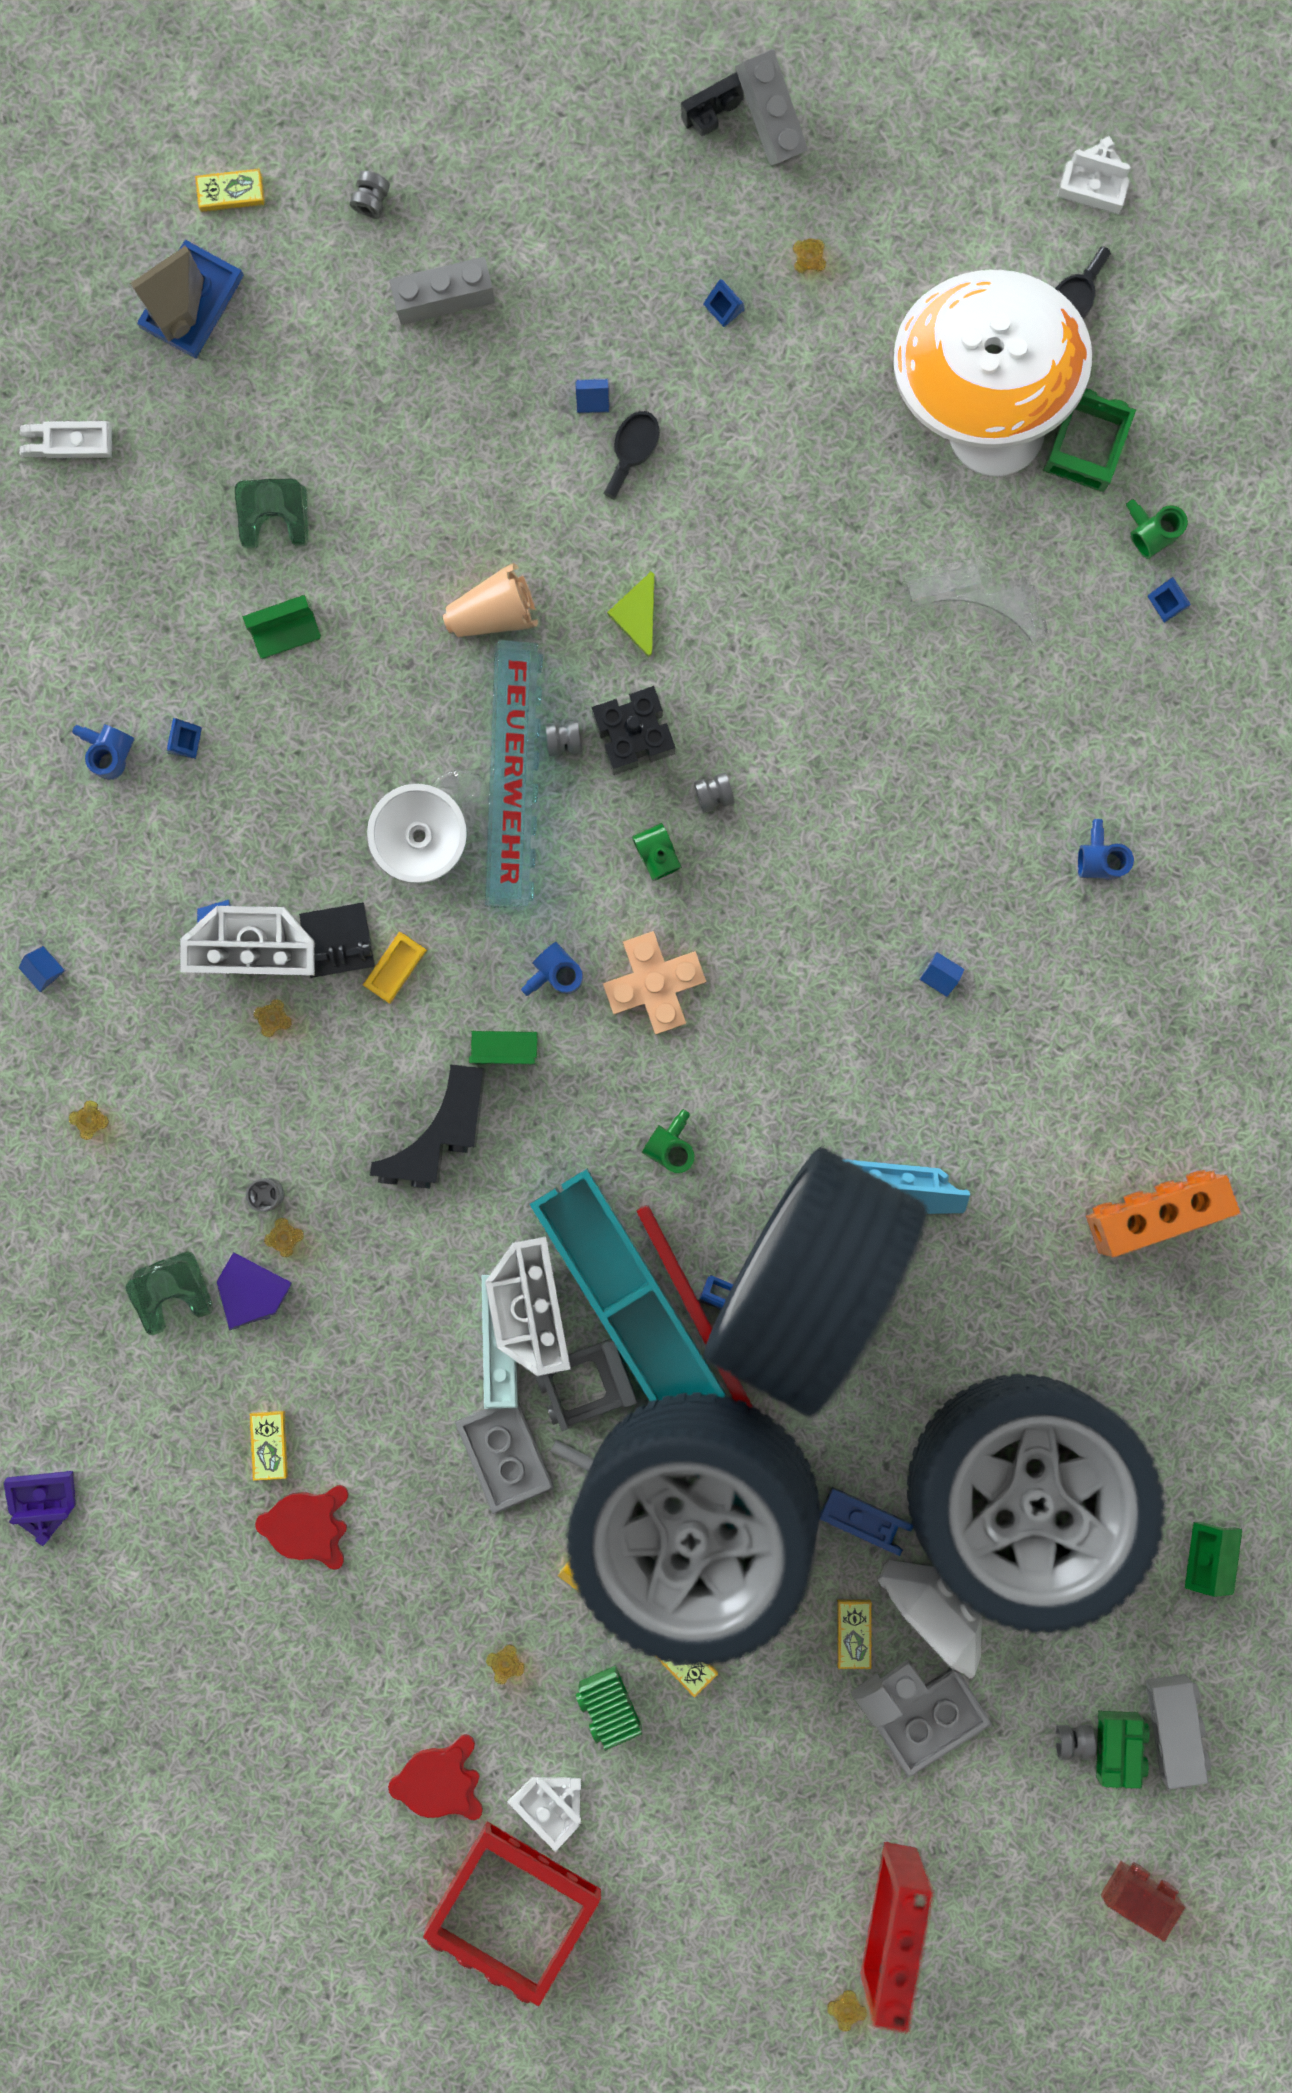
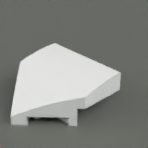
M1109 136L1100 140L1099 145L1085 151L1079 149L1074 152L1072 160L1067 162L1057 197L1120 214L1129 184L1127 176L1131 167L1128 163H1123L1113 150L1114 142Z
M532 1777L507 1801L555 1852L581 1824V1778Z

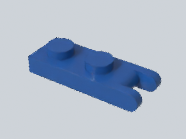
M834 1487L831 1488L819 1514L820 1520L898 1556H901L903 1549L898 1545L892 1544L898 1528L901 1527L911 1532L914 1527L912 1523Z

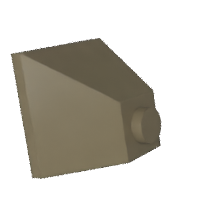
M184 246L130 284L168 342L174 338H181L186 335L190 327L196 323L204 278L190 251Z

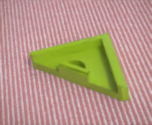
M652 571L607 612V615L648 658L652 655L654 573Z

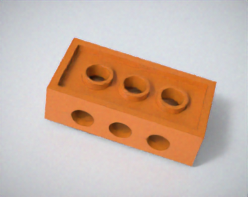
M1199 1170L1187 1174V1181L1174 1183V1180L1154 1186L1156 1192L1143 1194V1191L1126 1195L1123 1197L1125 1202L1122 1204L1106 1202L1093 1207L1094 1213L1087 1215L1086 1219L1098 1253L1109 1257H1116L1241 1214L1228 1176L1215 1174L1214 1170L1208 1172ZM1162 1206L1163 1212L1162 1215L1159 1216V1210ZM1131 1216L1132 1223L1131 1226L1128 1228L1127 1221Z

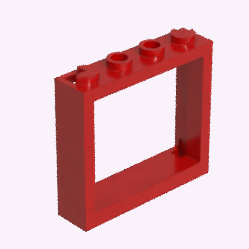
M487 1821L426 1924L423 1938L427 1940V1943L433 1949L440 1952L446 1951L456 1957L457 1962L467 1969L474 1968L483 1973L485 1978L493 1985H503L513 1991L515 1997L527 2004L531 2002L539 2007L600 1903L601 1889ZM486 1848L582 1905L537 1984L441 1927Z
M884 1842L860 1975L873 2026L908 2033L933 1890L917 1848ZM915 1894L926 1896L924 1906L915 1905Z

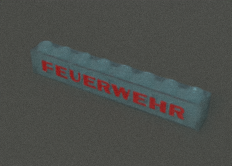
M499 640L494 647L485 907L524 909L528 906V902L534 899V881H529L530 868L534 869L536 861V851L531 849V836H535L537 830V817L532 816V803H537L538 784L533 783V771H538L539 751H534L535 738H539L541 721L539 718H535L536 706H540L542 698V687L537 686V673H542L543 654L538 653V643Z

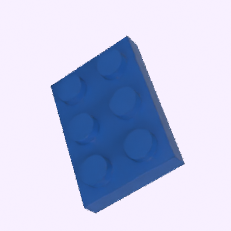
M185 239L179 249L184 246L188 248L204 278L196 323L190 327L186 335L181 338H174L169 342L146 309L143 311L137 324L140 329L197 359L244 274L237 267Z

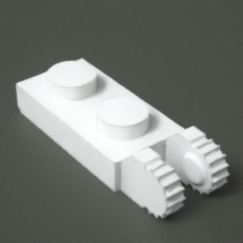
M61 421L20 426V435L24 437H43V444L20 446V455L24 457L112 458V425L110 422Z

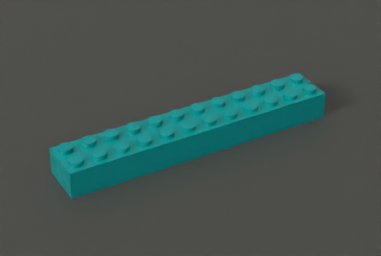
M588 1168L562 1183L561 1186L564 1191L559 1192L556 1187L529 1204L650 1402L656 1399L660 1401L663 1397L670 1395L675 1397L681 1393H687V1395H692V1393L708 1395V1393L717 1394V1397L722 1398L727 1396ZM734 1491L731 1504L741 1507L747 1516L753 1515L744 1500ZM726 1522V1523H725L728 1529H736V1528H737V1527H736L734 1524H732V1523H729V1522Z

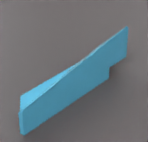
M845 1159V1162L850 1161L863 1168V1171L870 1172L882 1181L888 1182L900 1191H904L925 1203L927 1214L964 1213L966 1210L970 1192L967 1189L958 1190L948 1182L949 1175L940 1168Z

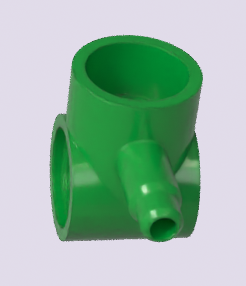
M1131 499L1126 503V507L1130 511L1129 514L1139 526L1131 531V540L1146 559H1150L1165 547L1173 544L1187 528V515L1177 506H1165L1156 515L1149 518L1135 499ZM1161 521L1171 523L1173 532L1165 531L1161 526Z
M662 823L632 836L633 842L652 881L659 880L682 868L670 837Z
M682 1109L667 1130L658 1125L641 1153L673 1173H683L689 1170L694 1163V1151L687 1142L679 1138V1135L687 1124L690 1113ZM682 1147L686 1150L687 1160L683 1165L675 1166L669 1162L668 1153L672 1148Z

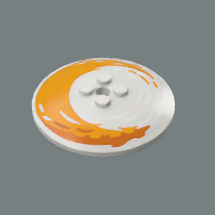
M1006 270L975 271L940 283L913 305L903 320L897 334L894 348V375L905 404L913 415L931 431L943 438L966 446L991 449L1007 448L1031 442L1044 436L1059 426L1073 412L1080 402L1089 381L1092 366L1091 341L1079 312L1063 294L1039 279L1018 272ZM994 344L1001 347L1003 351L999 354L988 353L985 348L988 345Z

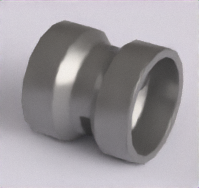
M361 171L357 180L358 190L352 194L349 205L357 213L375 219L380 218L383 209L382 199L387 196L390 183L377 173Z
M578 720L568 721L565 726H559L556 723L546 724L549 757L559 756L561 752L567 750L571 754L582 753Z
M725 772L715 775L712 781L704 779L694 781L695 791L703 813L712 811L718 804L729 806L735 803L731 785Z
M272 1178L255 1180L246 1190L248 1205L258 1212L276 1209L284 1199L282 1185Z
M1068 1725L1056 1726V1734L1061 1736V1743H1056V1752L1059 1760H1071L1072 1757H1080L1082 1760H1094L1096 1744L1094 1730L1091 1725H1080L1078 1728H1070Z

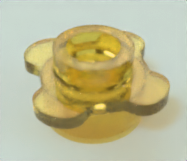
M805 239L794 243L793 252L796 254L794 268L798 273H804L806 270L821 272L825 269L826 261L823 259L825 245L820 239ZM811 254L812 258L808 259L806 255Z
M274 999L270 1005L257 1007L254 1010L253 1016L258 1020L259 1025L262 1027L261 1033L265 1037H272L276 1031L280 1029L287 1030L292 1025L291 1018L287 1017L284 1011V1003L279 999ZM271 1015L276 1017L275 1021L270 1020Z
M92 1100L86 1101L82 1109L78 1112H71L69 1115V1122L72 1125H76L80 1131V1137L85 1140L92 1139L95 1132L105 1129L109 1124L108 1117L103 1115L98 1109V1104ZM87 1117L92 1119L91 1123L86 1122Z
M279 1218L275 1221V1227L271 1232L265 1235L264 1242L268 1247L272 1246L275 1250L280 1251L282 1257H289L293 1254V1248L296 1243L303 1240L304 1232L300 1228L295 1229L286 1218ZM283 1234L287 1236L285 1241L281 1239Z
M511 1644L505 1645L504 1649L499 1650L497 1653H489L486 1658V1664L492 1668L495 1674L494 1680L498 1684H505L507 1679L514 1675L521 1676L525 1670L524 1663L519 1662L516 1647ZM506 1661L509 1665L508 1667H503L502 1663Z
M845 1990L835 2001H830L827 2005L828 2014L836 2018L838 2028L844 2032L851 2030L852 2025L858 2020L863 2021L867 2017L866 2008L859 2004L856 1993L852 1990ZM849 2008L850 2012L845 2013L844 2009Z

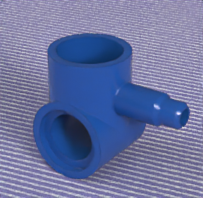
M104 724L100 733L79 725L73 727V735L92 744L85 755V762L89 770L106 780L118 778L125 770V760L135 738ZM106 754H111V765L101 769V758Z
M1094 819L1091 828V845H1081L1078 851L1079 878L1115 880L1132 869L1134 864L1133 853L1123 844L1104 845L1103 820ZM1109 854L1116 855L1119 858L1120 868L1118 870H1113L1108 866L1107 857Z
M556 941L533 961L532 964L539 971L526 982L521 991L526 996H529L546 981H549L558 992L571 994L581 987L583 973L580 966ZM564 968H570L576 973L575 981L568 986L561 985L557 980L559 971Z

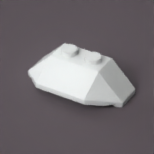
M216 906L180 939V972L314 975L315 941L285 907Z
M546 1237L512 1243L485 1281L497 1348L537 1376L569 1370L570 1364Z
M889 1560L884 1565L878 1582L884 1589H887L890 1599L902 1616L950 1667L960 1673H964L969 1679L974 1677L981 1658L982 1616L971 1610L968 1605H965L950 1590L935 1567Z

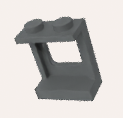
M612 1338L568 1354L570 1368L588 1361L596 1364L606 1391L605 1396L601 1399L571 1410H565L553 1382V1376L558 1372L540 1376L535 1375L541 1393L547 1392L550 1398L551 1405L547 1406L551 1421L553 1425L559 1423L561 1431L567 1430L570 1425L624 1406L626 1408L637 1404V1398L621 1354Z

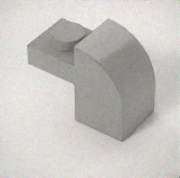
M905 1660L882 1678L876 1673L851 1691V1695L871 1724L878 1727L886 1725L902 1716L901 1710L929 1690L909 1661Z

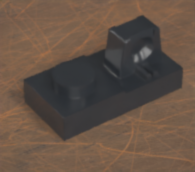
M737 72L681 102V119L687 129L693 126L703 137L719 127L717 114L724 110L726 112L732 111L739 106L741 101L744 100V91Z

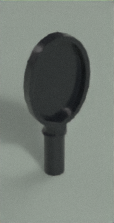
M1103 246L1100 247L1088 267L1083 270V274L1071 275L1060 282L1055 288L1072 303L1083 320L1089 314L1095 299L1096 288L1093 281L1097 279L1098 273L1111 255V251Z
M647 411L635 412L628 416L620 425L614 442L615 454L619 463L615 466V471L604 491L605 496L615 499L626 476L629 475L630 468L644 463L656 449L660 429L659 423L652 413Z

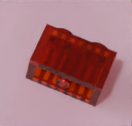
M1120 1861L1100 1894L1107 1907L1165 1942L1186 1908L1178 1897L1179 1891L1164 1880H1161L1158 1884L1150 1879L1151 1874L1139 1864L1133 1862L1129 1866Z

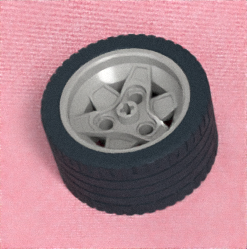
M818 1147L807 1159L786 1190L746 1259L711 1331L704 1350L705 1360L726 1372L730 1371L732 1376L743 1382H748L750 1386L763 1393L766 1392L768 1396L781 1403H785L786 1406L806 1417L817 1415L830 1402L850 1375L890 1307L919 1244L927 1217L925 1203L904 1191H900L888 1182L882 1181L870 1172L863 1171V1168L850 1161L845 1162V1158L825 1147Z
M1011 1374V1376H996L997 1379L989 1378L982 1380L980 1384L975 1383L969 1386L968 1390H962L955 1394L956 1397L954 1399L950 1398L944 1403L945 1406L942 1409L939 1408L935 1412V1417L932 1421H928L925 1426L926 1430L924 1433L921 1432L917 1440L919 1442L917 1447H914L912 1453L913 1460H910L908 1468L910 1475H907V1486L909 1487V1490H907V1500L909 1502V1515L913 1519L911 1522L919 1543L950 1590L965 1605H968L971 1610L977 1614L981 1613L985 1619L991 1622L996 1621L1000 1626L1006 1628L1010 1626L1013 1630L1021 1632L1027 1630L1029 1633L1039 1634L1041 1631L1045 1634H1053L1055 1631H1060L1061 1633L1071 1631V1628L1080 1629L1086 1627V1624L1089 1622L1093 1624L1099 1621L1100 1617L1104 1615L1107 1617L1114 1612V1608L1117 1606L1121 1607L1126 1602L1125 1599L1128 1596L1131 1597L1137 1591L1136 1587L1139 1584L1142 1585L1146 1579L1145 1574L1151 1570L1154 1564V1557L1158 1555L1160 1549L1158 1547L1159 1542H1162L1164 1532L1161 1530L1162 1526L1165 1525V1516L1163 1515L1165 1500L1162 1499L1164 1492L1162 1484L1159 1483L1160 1475L1158 1469L1154 1467L1155 1462L1152 1455L1147 1452V1446L1143 1440L1139 1439L1136 1431L1110 1408L1081 1390L1057 1379L1053 1380L1050 1377H1039L1033 1374H1026V1376ZM1020 1441L1016 1456L1012 1462L992 1456L1001 1448ZM1056 1442L1071 1448L1080 1458L1058 1463ZM1032 1458H1038L1040 1460L1039 1469L1035 1473H1026V1463ZM975 1486L989 1502L973 1519L971 1500L973 1487ZM1095 1492L1096 1506L1093 1517L1079 1503ZM1002 1509H1009V1520L1003 1524L996 1523L995 1516L997 1512ZM1061 1510H1067L1069 1514L1068 1520L1062 1525H1056L1054 1523L1055 1515ZM1057 1542L1072 1549L1069 1553L1054 1560ZM1012 1543L1016 1562L998 1555L994 1550Z
M681 1393L675 1397L672 1395L663 1397L660 1401L658 1399L653 1400L647 1406L642 1405L634 1413H629L624 1417L623 1421H620L613 1428L612 1432H609L590 1466L569 1518L566 1539L568 1541L566 1547L567 1555L569 1556V1569L572 1570L571 1576L574 1584L578 1586L577 1591L580 1597L584 1598L585 1606L594 1613L593 1617L598 1623L602 1622L603 1628L610 1634L616 1635L615 1638L623 1644L626 1642L635 1651H642L643 1655L650 1658L652 1656L657 1657L659 1661L667 1662V1660L673 1661V1664L677 1665L688 1663V1666H699V1664L710 1666L717 1662L724 1664L730 1662L731 1659L738 1660L744 1658L745 1654H753L758 1651L760 1646L761 1648L765 1647L771 1642L772 1638L775 1639L782 1633V1628H786L790 1624L792 1617H795L800 1604L804 1600L810 1581L820 1518L818 1486H815L816 1479L814 1473L810 1471L811 1465L808 1459L804 1458V1452L801 1447L795 1444V1439L790 1434L787 1435L785 1428L779 1423L773 1422L774 1419L767 1414L763 1415L760 1413L761 1410L752 1406L751 1408L743 1401L738 1400L736 1402L731 1397L723 1396L722 1398L717 1397V1394L708 1393V1395H702V1393H692V1395ZM677 1475L700 1476L692 1486L684 1480L669 1478ZM734 1491L744 1500L753 1515L747 1516L741 1507L731 1504ZM668 1497H677L682 1503L675 1504ZM640 1498L648 1513L632 1519L633 1507ZM729 1522L734 1524L737 1528L728 1529L724 1527L722 1523ZM681 1552L683 1555L688 1556L689 1558H679L675 1553ZM754 1555L752 1561L743 1570L738 1556ZM650 1556H658L657 1561L653 1560Z

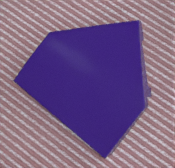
M233 1252L217 1280L218 1292L229 1331L240 1328V1326L270 1319L271 1315L276 1314L292 1283Z
M73 1471L7 1477L3 1482L8 1513L12 1516L9 1523L20 1525L35 1536V1541L41 1546L47 1543L76 1505Z

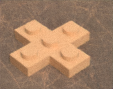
M654 931L623 941L633 973L603 983L613 1015L645 1004L655 1035L685 1025L686 1021L676 993L706 983L696 951L664 962Z

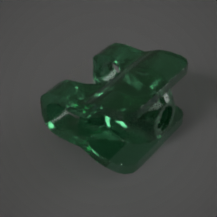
M292 478L242 480L235 485L239 539L245 549L257 548L259 546L261 526L264 521L271 517H282L288 527L289 538L294 546L308 545V501L305 486Z
M189 1251L136 1270L133 1278L126 1284L128 1297L137 1311L145 1331L151 1336L163 1332L166 1327L162 1313V1304L167 1299L178 1298L185 1301L192 1313L198 1318L211 1314L213 1310L212 1300L197 1259Z

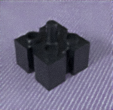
M654 686L629 694L630 703L619 706L616 698L592 707V715L600 738L609 736L610 743L604 745L613 775L637 768L638 758L647 755L650 763L675 755L676 747L668 724L659 725L657 719L662 718L663 710Z

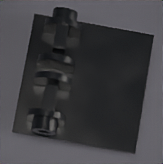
M364 902L299 914L301 927L315 941L314 975H310V978L375 967Z

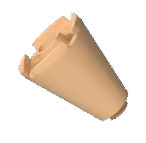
M515 563L507 565L446 606L447 613L443 614V620L448 632H454L457 637L537 627L538 619L532 621L528 609L536 610L524 576L517 577L513 571L519 569V567Z

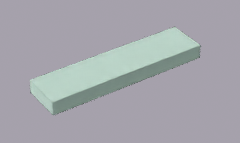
M481 1275L484 1409L518 1408L517 1361L497 1348L485 1285L489 1275Z

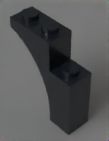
M450 1064L447 1090L441 1107L431 1125L413 1144L403 1151L386 1159L371 1162L370 1176H378V1183L398 1185V1179L411 1180V1187L430 1189L431 1183H438L444 1144H449L448 1151L468 1153V1147H476L486 1069Z

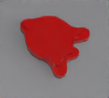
M336 1485L323 1494L296 1492L286 1495L270 1511L258 1516L255 1523L256 1530L259 1534L266 1537L273 1548L282 1556L295 1560L315 1559L324 1563L329 1569L337 1570L344 1563V1555L338 1543L347 1530V1524L342 1520L335 1519L334 1512L348 1499V1490L343 1485Z
M464 1734L449 1747L441 1749L430 1748L414 1754L402 1771L390 1780L388 1785L390 1795L394 1799L402 1801L412 1812L422 1817L439 1818L448 1814H459L469 1820L479 1819L482 1815L483 1807L481 1802L475 1797L474 1790L479 1782L480 1774L477 1770L464 1767L465 1761L474 1750V1739L470 1735Z

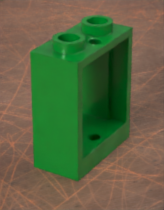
M1086 388L1074 410L1119 425L1104 467L1060 451L1073 415L1072 412L1057 428L1043 471L1104 493L1111 483L1136 409L1130 408L1122 400H1108L1099 397L1095 391Z

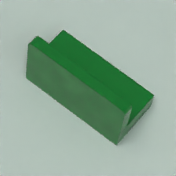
M305 594L242 616L247 630L253 637L261 659L321 639L310 602Z
M472 1031L469 1063L537 1065L538 1032Z
M1193 1522L1185 1589L1212 1597L1234 1594L1242 1529L1236 1527L1221 1528L1207 1523Z

